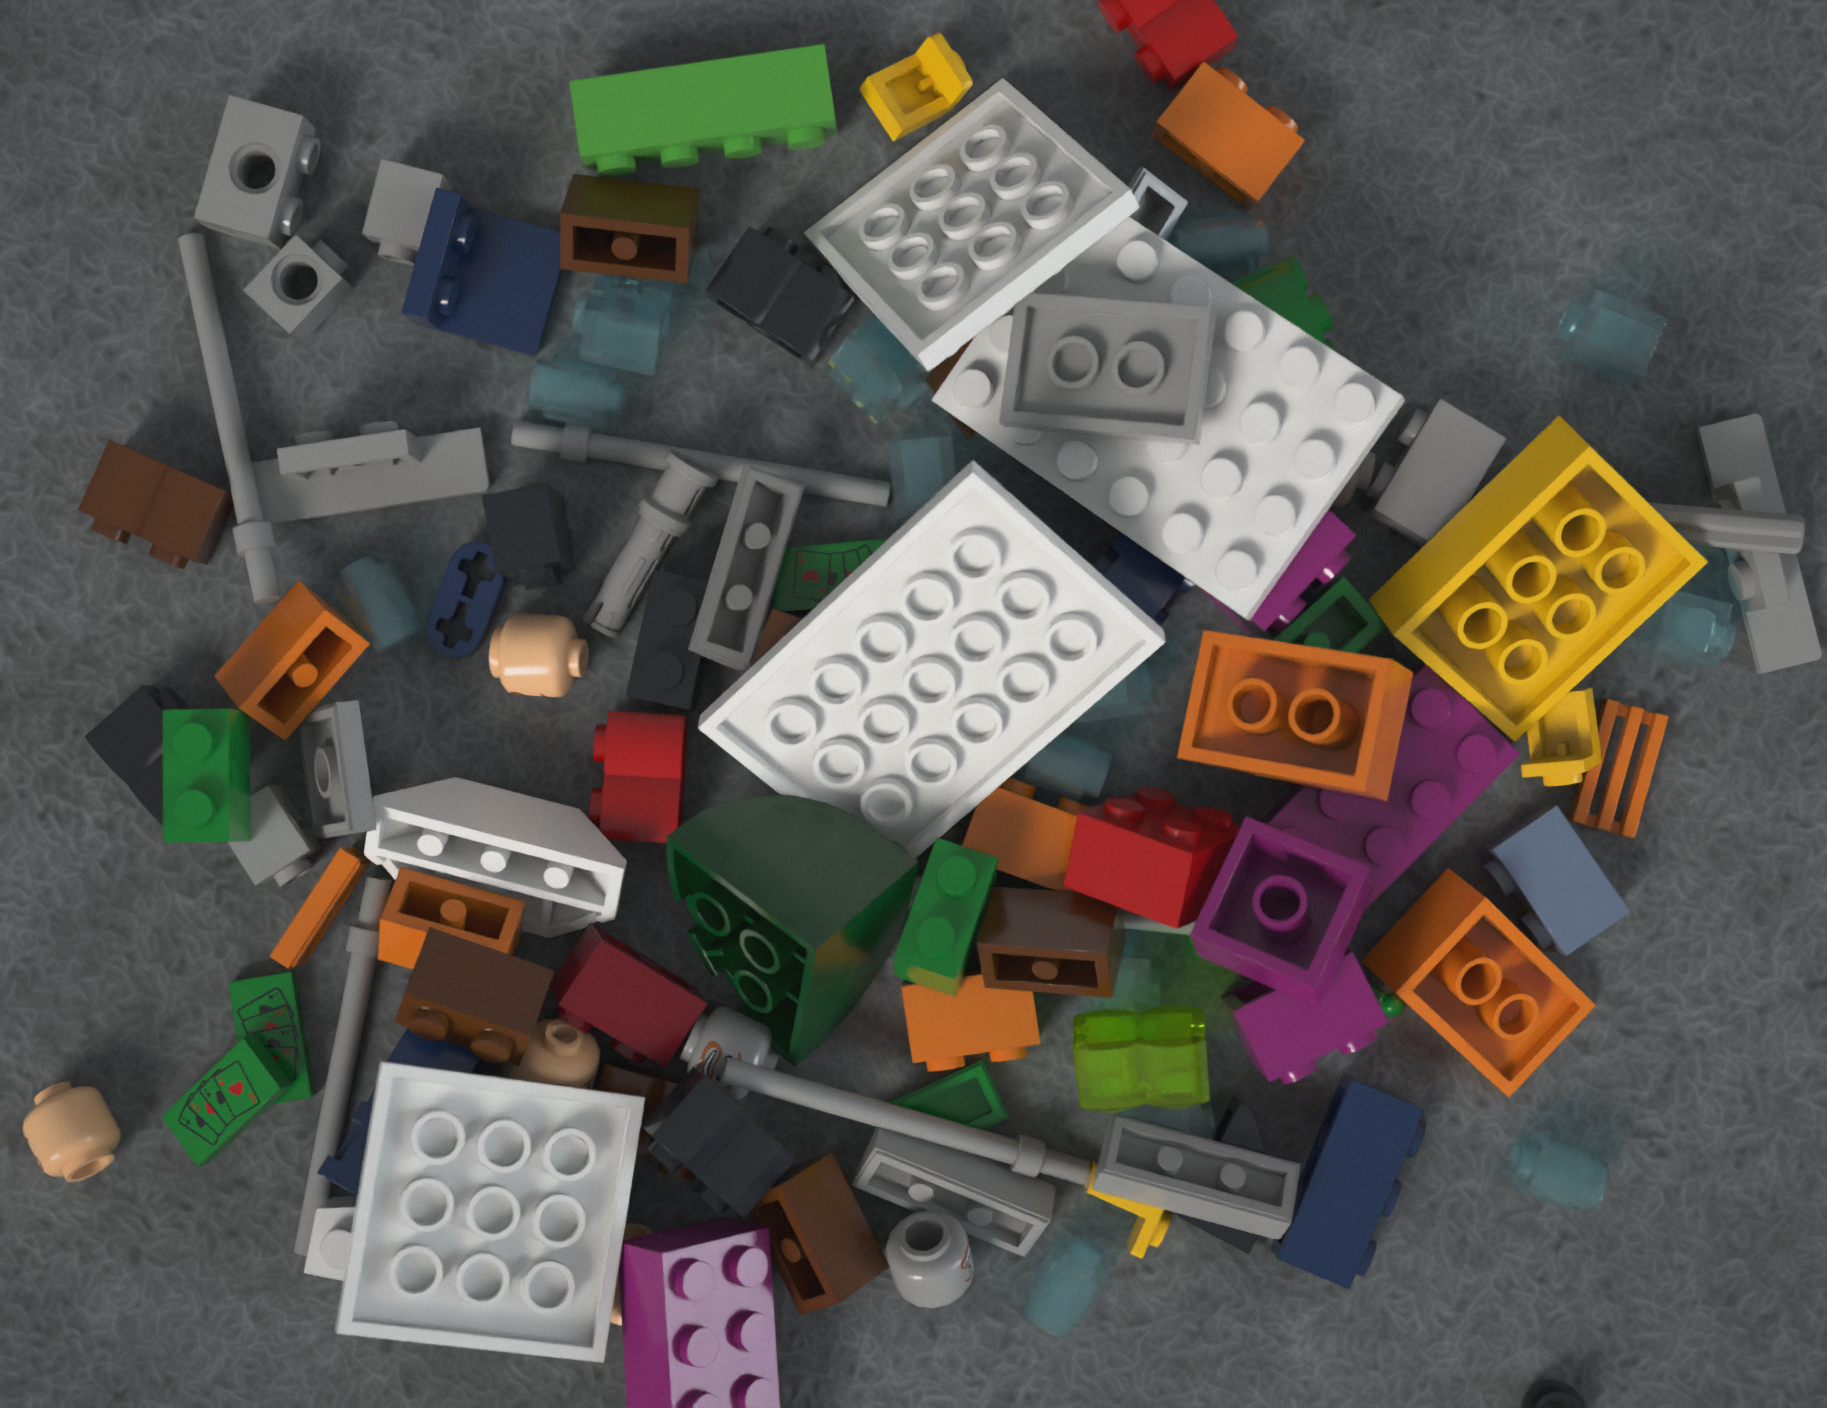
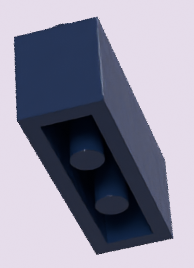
M1345 1073L1342 1074L1298 1180L1291 1225L1280 1239H1274L1270 1250L1278 1260L1349 1290L1355 1275L1363 1277L1367 1273L1376 1251L1377 1242L1371 1239L1379 1217L1380 1215L1388 1217L1391 1214L1400 1194L1401 1182L1396 1180V1176L1405 1156L1412 1158L1416 1154L1424 1137L1426 1123L1420 1120L1424 1111L1423 1108L1386 1090Z

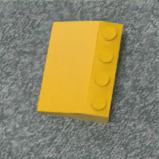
M1559 415L1372 595L1368 601L1399 641L1516 742L1703 568L1708 561Z

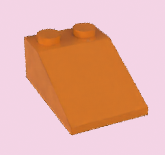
M1203 630L1177 758L1321 790L1387 801L1413 672L1388 658Z
M1449 868L1440 875L1361 960L1367 968L1508 1098L1596 1006L1484 895Z

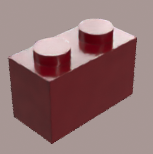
M591 922L549 985V990L559 1005L556 1013L567 1023L585 1033H589L591 1028L595 1026L612 1036L613 1038L609 1044L629 1060L642 1064L647 1057L664 1068L708 1004L694 985Z

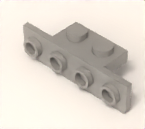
M1751 414L1695 429L1713 498L1712 508L1786 514L1762 417L1759 414ZM1725 548L1729 561L1728 579L1730 587L1740 604L1757 674L1819 660L1822 652L1797 554Z
M375 422L359 426V436L335 440L334 432L332 431L300 434L295 436L296 446L277 448L278 458L252 462L264 521L271 522V525L488 492L491 487L482 428L417 437L406 429L398 430L397 422Z

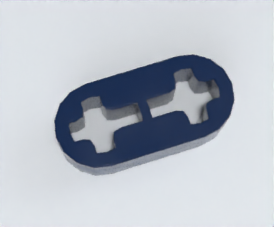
M475 541L464 544L454 552L445 571L426 625L428 642L436 652L444 657L455 659L470 657L480 650L486 640L508 578L495 572L492 582L487 580L479 582L473 599L465 596L471 576L463 572L462 569L466 560L476 562L481 553L489 555L487 566L495 570L491 545L488 543ZM462 602L470 605L465 618V626L472 629L473 634L469 641L458 640L455 647L450 648L447 646L448 635L440 631V626L444 619L454 621L458 616Z

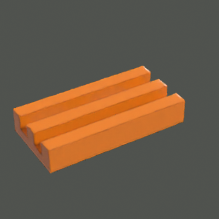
M1611 699L1602 700L1597 718L1602 763L1582 773L1583 781L1579 782L1568 821L1623 837L1635 838L1669 716L1648 712L1635 706L1620 704V702ZM1616 716L1625 718L1597 816L1590 814L1589 809ZM1640 723L1646 724L1648 727L1621 822L1613 820L1632 751Z
M353 846L339 848L269 957L288 969L307 963L371 864L370 859L364 853Z

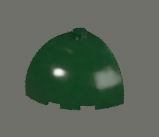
M755 795L725 801L696 814L667 836L666 855L672 892L677 900L682 901L686 898L689 910L696 924L687 933L698 955L712 978L719 972H723L732 987L745 1002L737 1011L750 1019L767 1025L772 1033L770 1046L791 1065L796 1067L845 1019L883 966L906 918L919 861L912 857L901 844L889 840L858 817L824 802L791 795Z

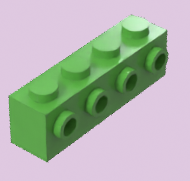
M825 44L569 81L580 158L587 171L598 170V175L601 177L629 175L636 172V164L661 161V165L664 168L688 167L700 161L699 155L724 152L725 158L728 159L750 158L763 152L762 146L787 143L788 148L791 150L812 149L826 143L825 137L837 135Z

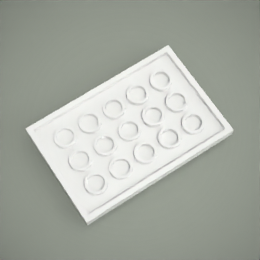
M1127 217L1113 231L1100 238L1068 263L1059 273L1051 276L1031 293L1212 306L1217 314L1200 445L1003 426L999 423L1014 306L973 338L932 398V401L1250 621L1405 400L1398 392L1134 219Z
M972 460L700 715L698 729L780 795L809 798L840 808L858 817L889 840L901 844L912 857L917 858L935 842L936 838H940L1160 648L1165 643L1164 629Z

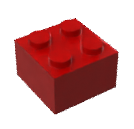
M1141 787L1137 789V793L1122 798H1108L1104 804L1080 811L1077 814L1064 887L1172 928H1182L1197 921L1241 826L1232 823V816L1223 810L1211 807H1196L1192 809L1175 803L1174 794L1158 788Z

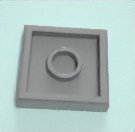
M359 700L336 702L313 709L297 727L312 837L315 836V839L375 831L376 822Z

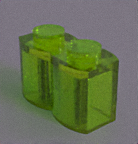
M1170 1005L1151 1008L1140 1013L1123 1009H1099L1073 1016V1054L1079 1107L1094 1111L1116 1113L1145 1103L1155 1107L1179 1110L1210 1100L1204 1009L1192 1006Z

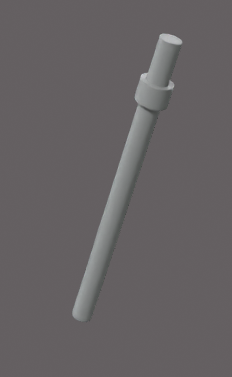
M189 233L180 236L178 242L238 526L232 529L237 555L245 557L254 603H271L280 599L271 552L276 549L271 522L264 521L204 235L201 233Z
M515 420L511 437V444L514 446L560 453L561 460L587 464L588 458L660 470L667 468L668 462L665 460L668 451L673 449L702 463L716 473L720 480L739 482L743 465L748 464L805 485L803 490L805 494L884 507L888 505L891 482L597 434L593 433L592 426L566 422L565 427L561 428Z
M366 876L357 924H351L346 951L351 952V958L294 1246V1253L307 1256L316 1209L329 1200L331 1196L333 1182L317 1172L328 1155L334 1157L340 1150L378 957L380 917L388 900L392 880L383 877Z
M730 1057L725 1058L719 1075V1082L1007 1163L1009 1171L1035 1178L1038 1173L1084 1185L1089 1176V1160L1048 1149L1044 1140L1023 1134H1017L1013 1139Z

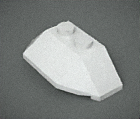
M458 777L373 797L376 830L368 831L366 834L364 855L374 864H382L395 880L400 868L404 867L525 901L522 931L547 938L583 929L590 922L595 923L599 921L604 923L615 920L627 860L580 809Z

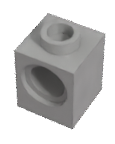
M381 159L362 234L374 245L379 246L377 255L394 262L415 265L436 187L451 192L453 190L452 184L444 174Z
M295 234L243 291L283 329L303 343L348 296L354 287L341 276L349 265L321 239L311 248ZM315 271L318 278L315 291L305 299H293L291 286L294 279L302 272Z
M267 785L251 796V841L228 842L255 885L270 883L274 879L280 888L292 883L313 868L308 857L322 849L315 836L312 837L310 828L306 826L302 829L298 823L303 817L282 785Z

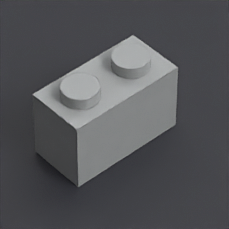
M1442 399L1430 405L1426 412L1416 407L1397 436L1396 440L1406 446L1394 466L1384 461L1372 477L1368 490L1364 492V495L1373 499L1365 515L1422 548L1468 504L1507 438Z

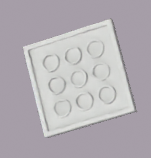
M1002 78L804 232V235L827 264L837 271L843 281L929 372L943 360L956 353L961 346L997 318L1006 314L1015 304L1051 276L1059 273L1068 263L1100 238L1113 231L1118 224L1138 210L1140 206L1128 186Z
M380 1061L335 1327L336 1333L604 1363L645 1097Z

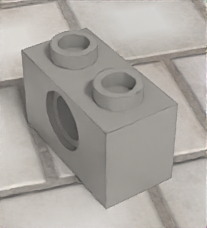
M229 95L194 218L209 230L282 249L285 236H294L301 223L303 201L296 197L303 174L312 175L319 160L321 143L319 138L314 137L316 128L303 115ZM261 163H274L275 175L273 180L263 188H251L250 175L254 168Z

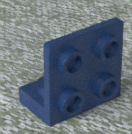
M436 187L402 313L418 326L525 355L537 356L540 352L562 269H560V231L472 208L461 194Z

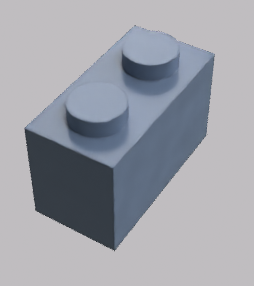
M1543 804L1481 847L1490 860L1482 866L1484 873L1504 898L1513 893L1526 912L1524 916L1519 918V923L1530 940L1540 950L1549 946L1553 952L1568 956L1630 913L1628 907L1557 805Z

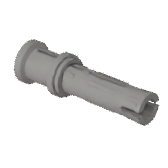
M673 449L668 451L665 460L668 462L667 468L651 496H643L638 504V514L641 518L635 526V530L609 571L597 596L593 599L582 617L586 623L591 624L592 628L609 637H619L629 614L651 580L653 569L656 570L662 557L672 544L674 538H681L683 534L689 532L693 525L689 517L706 488L715 487L719 480V476L711 469Z

